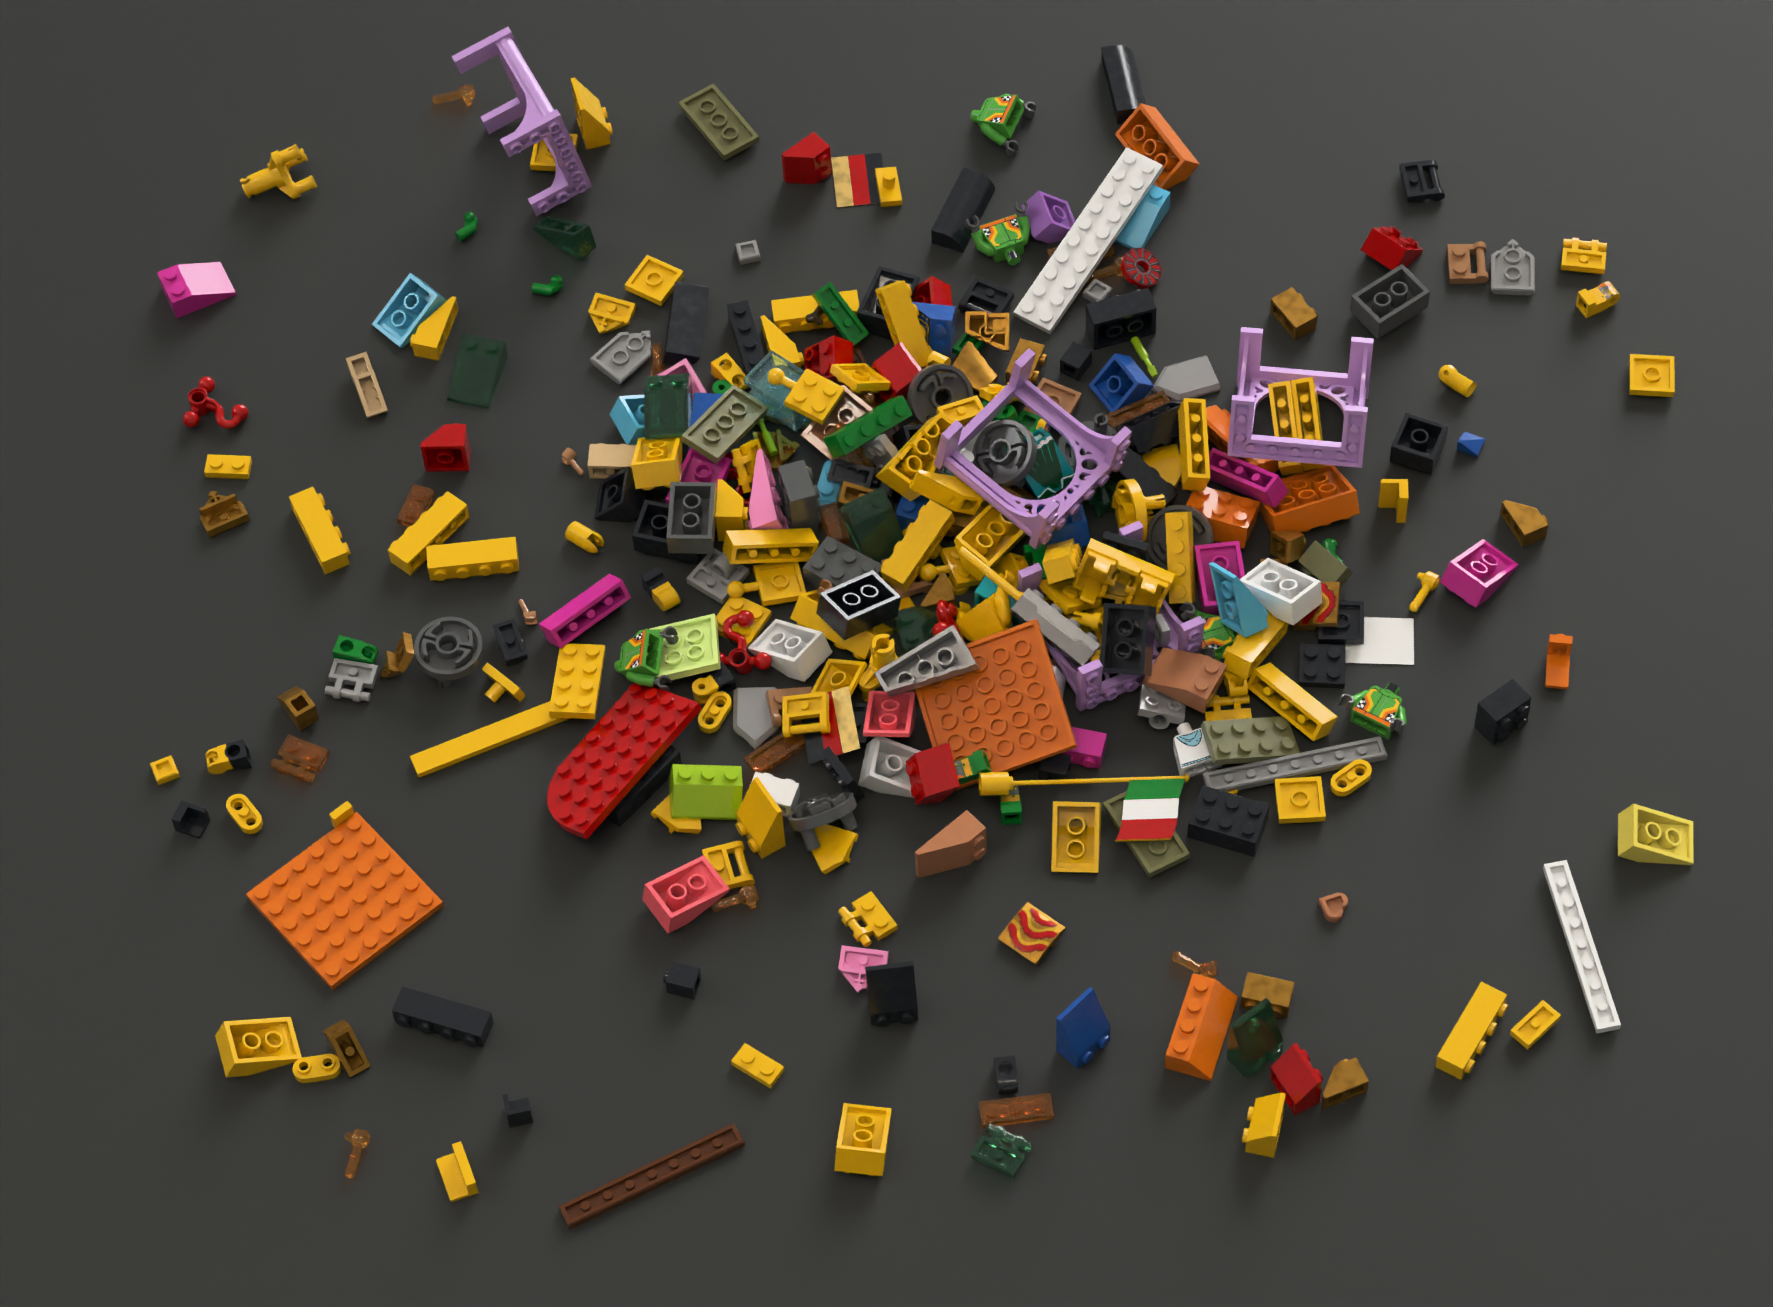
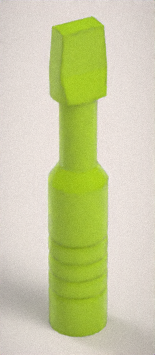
M1137 336L1133 337L1130 341L1137 354L1146 364L1150 375L1153 378L1158 375L1157 370L1148 359L1149 355Z
M762 418L757 425L760 426L762 437L770 456H775L778 454V450Z

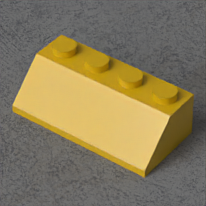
M989 504L955 537L954 543L957 552L963 546L993 569L1027 534ZM959 555L962 567L977 580L981 581L985 575Z
M818 589L800 594L790 617L799 626L823 632L826 639L834 642V646L851 651L853 656L860 660L871 657L870 647L875 636L879 634L891 636L894 629L882 623L843 640L816 614L819 600Z

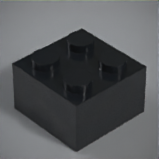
M1406 412L1391 445L1389 461L1432 475L1446 443L1448 426Z
M1514 679L1510 680L1478 702L1474 727L1491 745L1498 741H1504L1512 731L1521 729L1527 724L1532 697Z

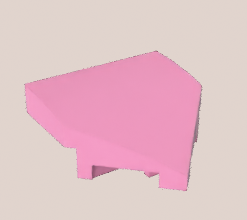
M842 945L838 969L856 992L859 993L867 988L865 967L888 964L889 951Z

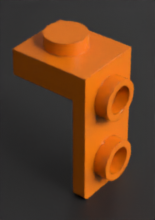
M1564 634L1549 635L1546 657V688L1568 689L1573 636H1566Z

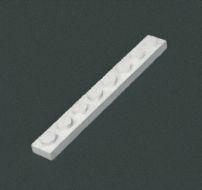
M1567 860L1544 864L1543 871L1596 1034L1618 1030L1621 1023Z

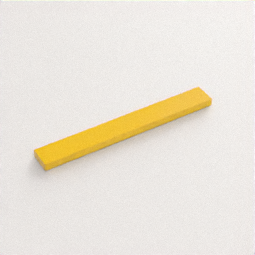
M549 701L411 755L410 759L420 778L570 718L549 717Z

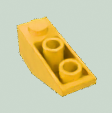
M918 470L909 485L911 490L955 512L975 515L984 500L955 476Z

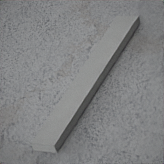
M1381 736L1205 772L1202 777L1205 786L1230 792L1274 783L1275 779L1300 778L1343 769L1358 759L1365 760L1368 763L1387 760V753Z

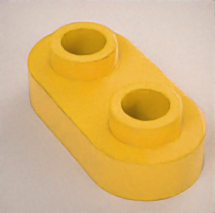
M719 691L710 696L698 716V726L701 731L714 733L719 730L732 708L729 694Z
M1354 760L1332 776L1330 782L1331 791L1335 795L1342 797L1351 794L1370 780L1372 773L1371 765L1365 760ZM1360 772V773H1362L1363 775H1362V776H1358L1356 773ZM1339 785H1344L1345 788H1340V787H1338V786H1339Z
M243 794L230 796L226 802L228 814L240 829L246 834H255L260 831L263 826L261 814L249 799Z
M323 1054L298 1059L293 1064L292 1071L297 1081L310 1083L334 1079L340 1074L342 1067L336 1055ZM329 1062L332 1063V1064H331L330 1066H328V1067L324 1066L326 1063H329ZM303 1066H308L306 1070H301Z

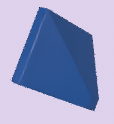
M1464 432L1458 440L1457 450L1478 457L1485 438Z

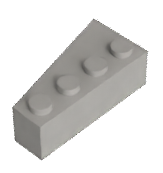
M952 625L874 672L884 691L891 697L980 669L958 630Z

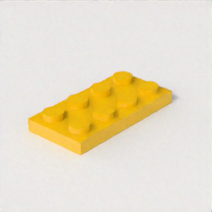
M568 643L559 648L549 717L595 719L606 653L605 645Z

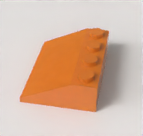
M1326 465V468L1308 470L1281 478L1288 492L1276 508L1262 502L1259 504V511L1269 531L1297 530L1298 532H1308L1312 528L1327 526L1332 522L1350 519L1352 516L1360 514L1357 490L1334 465Z

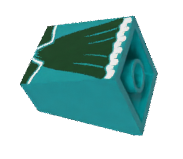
M1040 427L1032 432L1037 445V455L1032 469L1024 478L1025 484L1037 500L1053 497L1060 489L1064 490L1070 484L1075 474L1051 434Z

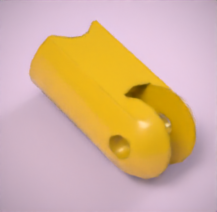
M1451 365L1442 366L1438 372L1439 379L1446 386L1466 398L1477 387L1475 382L1458 373L1457 369Z
M577 521L572 522L566 529V540L589 553H598L597 547L591 541L600 547L604 546V540L600 534Z

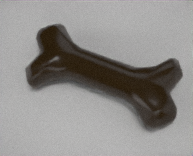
M819 305L813 313L805 316L807 323L823 324L821 316L824 311Z

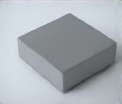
M756 240L735 244L740 265L761 261Z
M1094 279L1083 291V297L1091 302L1107 299L1113 293V288Z
M1162 613L1156 615L1154 635L1159 645H1168L1171 630Z

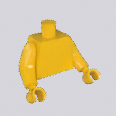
M1007 570L1005 575L1002 573L998 574L1008 583L1013 584L1015 580L1013 573ZM999 586L995 593L972 609L968 603L961 601L959 602L960 608L956 607L958 610L956 624L962 636L971 642L1004 631L1012 626L1009 594Z

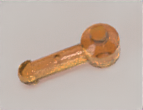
M465 84L459 87L457 91L433 95L432 102L437 105L460 98L465 101L467 106L472 105V100L475 97L474 86Z
M1123 257L1115 259L1111 266L1094 271L1088 282L1114 273L1125 279L1120 268Z
M654 343L651 347L653 352V366L650 368L651 379L666 370L665 366L662 365V346L659 343Z
M862 391V393H858V397L872 409L877 406L873 392Z
M745 886L740 889L739 894L720 899L711 905L710 908L712 911L718 912L720 909L742 902L748 905L750 909L756 908L759 895L755 886Z
M1174 951L1171 955L1173 962L1193 970L1198 975L1214 979L1218 973L1216 969L1218 962L1216 960L1200 964L1179 951Z
M355 1129L353 1132L345 1134V1139L350 1141L353 1146L348 1167L345 1171V1175L349 1178L356 1176L362 1149H365L370 1141L369 1131Z

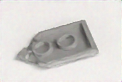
M1512 239L1505 247L1491 255V292L1500 295L1530 296L1535 293V257L1528 251H1524L1519 247V243Z
M650 330L631 334L629 332H619L590 358V362L617 384H621L651 358Z
M1205 355L1164 367L1151 392L1164 394L1171 397V400L1183 401V398H1197L1220 391V384L1208 357Z
M775 687L737 688L733 692V732L739 737L744 738L755 750L769 736H773L779 731V727L772 726L766 698L767 690L777 689Z

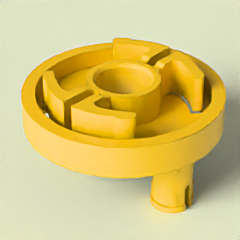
M1120 480L1112 498V508H1115L1118 529L1140 521L1143 526L1142 541L1145 542L1148 524L1154 517L1150 516L1153 515L1152 510L1165 508L1166 502L1162 500L1165 498L1164 495L1145 497L1136 480Z

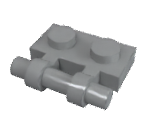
M334 658L328 678L329 682L335 683V686H326L325 694L332 695L336 699L343 697L352 699L353 702H369L371 693L363 692L364 688H374L379 672L378 665ZM344 685H352L355 688L354 690L344 689Z

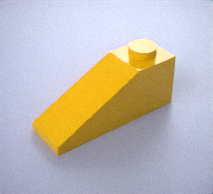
M452 296L418 326L415 334H412L410 346L413 347L414 356L440 360L459 310L456 297Z
M765 315L760 316L761 329L772 367L781 369L785 377L802 374L801 365H804L802 352L798 353L796 344Z

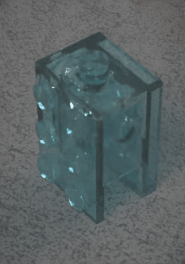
M771 350L743 378L744 384L752 388L748 393L749 395L769 407L768 414L794 431H797L809 418L784 405V400L791 392V389L781 384L777 386L770 384L767 375L771 369L779 368L784 372L785 377L797 382L804 373V370Z

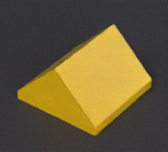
M828 658L811 693L830 692L849 686L850 696H852L867 667V663Z

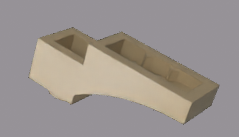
M367 352L346 358V364L366 418L388 412Z

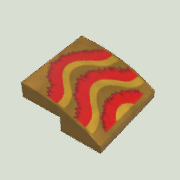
M1321 582L1322 603L1294 624L1293 630H1316L1317 627H1338L1340 582Z
M1027 902L1009 922L998 939L1038 966L1049 948L1055 946L1066 928Z

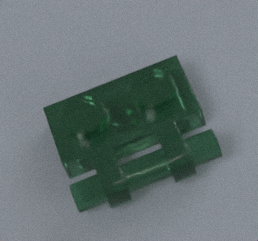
M989 1123L986 1132L992 1134V1137L990 1138L982 1134L971 1152V1158L1011 1178H1015L1025 1161V1154L1019 1151L1023 1149L1030 1152L1033 1143L1027 1141L1026 1137L1020 1134L1016 1136L1006 1131V1128L1001 1125L997 1127ZM1004 1140L1012 1145L1008 1147L1000 1143V1141Z

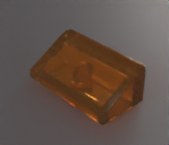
M833 502L820 506L821 524L826 536L845 544L850 535L837 504Z

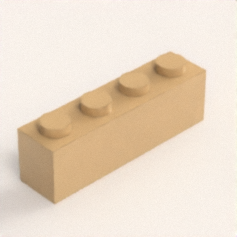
M590 444L588 456L589 478L606 479L628 466L631 467L636 445Z

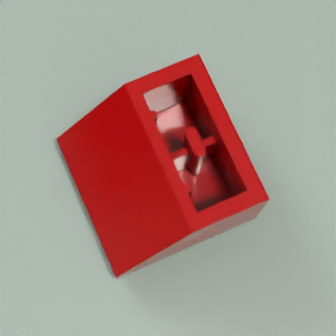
M1384 226L1372 228L1360 249L1390 270L1395 269L1401 264L1407 268L1423 251L1422 248L1417 246L1419 244L1417 241L1409 237L1406 239L1400 235L1402 233L1400 230L1392 226L1390 228Z
M833 335L804 349L805 370L807 368L840 386H847L845 383L839 382L837 377L830 373V368L832 364H854L853 342Z
M902 342L896 344L874 361L871 367L891 382L889 390L878 392L884 402L901 395L906 400L912 379L922 370Z
M1295 1043L1270 1066L1269 1076L1279 1093H1286L1285 1102L1294 1116L1320 1103L1323 1081L1320 1071L1317 1068L1314 1069L1310 1064L1308 1053L1304 1049L1301 1050L1298 1044Z

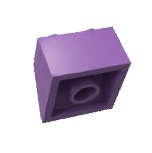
M1037 191L1027 200L1028 208L1025 214L1028 215L1033 238L1048 244L1062 241L1075 223L1068 202L1042 191Z

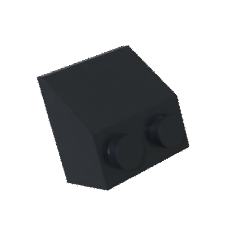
M628 466L600 482L594 519L599 521L630 522L639 517L648 490L635 488L631 467Z

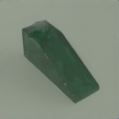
M547 216L532 226L535 232L568 255L583 258L588 256L597 247L590 226L587 224Z

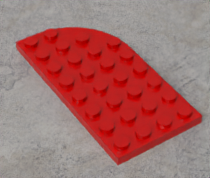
M633 683L576 748L572 750L562 764L557 767L547 792L548 808L556 823L565 831L588 839L702 710L700 704L656 687Z

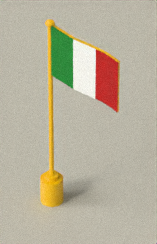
M1008 772L979 773L978 785L980 796L1009 795V790H1013L1015 785L1130 782L1123 801L1121 828L1115 842L1171 840L1177 825L1179 797L1184 782H1188L1190 777L1185 773L1184 776L1013 781V777L1009 776Z

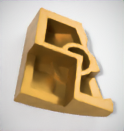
M970 341L965 344L952 365L960 369L967 376L972 389L980 392V388L988 387L989 384H996L999 378Z

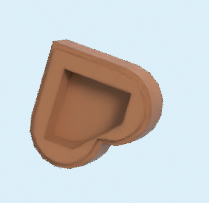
M1334 893L1319 898L1318 903L1329 922L1335 923L1342 919L1343 911L1346 910L1348 905V898L1345 894Z

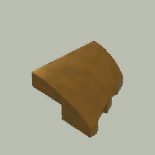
M965 312V333L1005 352H1010L1009 313Z

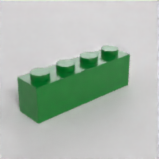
M903 395L894 397L823 438L832 457H840L850 453L913 414Z

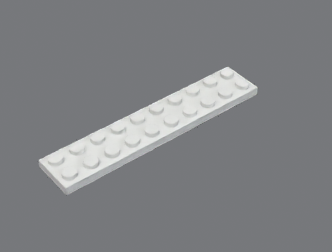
M1126 147L1014 310L1013 314L1015 317L1051 335L1163 171L1162 164Z

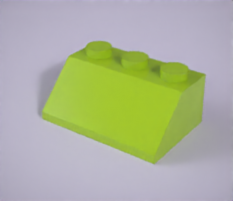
M672 764L668 778L672 819L737 820L736 813L742 803L743 791L741 766Z

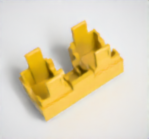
M1091 538L1080 562L1079 569L1076 571L1072 585L1082 590L1080 600L1094 605L1096 597H1104L1108 585L1114 587L1117 581L1126 585L1124 591L1128 593L1125 604L1156 607L1157 615L1172 584L1175 573Z

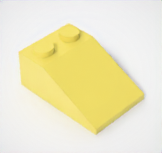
M1632 804L1618 814V856L1636 862L1692 865L1694 864L1693 821Z

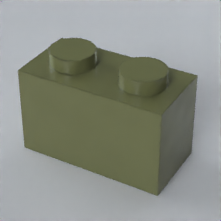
M1316 540L1298 560L1303 565L1301 570L1308 576L1312 577L1315 575L1321 582H1340L1341 587L1354 573Z

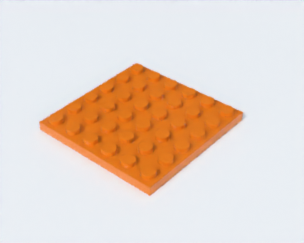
M1037 619L966 644L980 669L915 689L932 748L949 743L954 762L973 755V752L981 749L988 756L992 772H1009L1078 747ZM978 779L960 785L957 790L978 783Z
M355 812L246 893L247 899L332 990L444 906L443 901L358 812Z

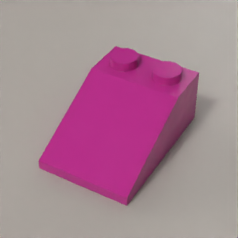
M221 262L178 264L157 272L161 288L176 319L236 295Z
M690 447L682 464L680 482L716 483L717 491L718 479H723L726 482L732 459L723 457L716 464ZM670 491L666 497V504H669Z
M1482 539L1449 563L1440 583L1446 586L1449 591L1464 599L1467 604L1477 608L1517 569L1519 564Z
M1239 541L1194 546L1202 612L1219 616L1209 563H1216L1236 575L1239 579L1245 575Z

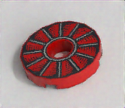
M1133 248L1123 256L1120 268L1123 276L1130 284H1135L1140 289H1149L1158 283L1162 275V268L1154 254L1143 248ZM1137 265L1142 266L1145 272H1141Z

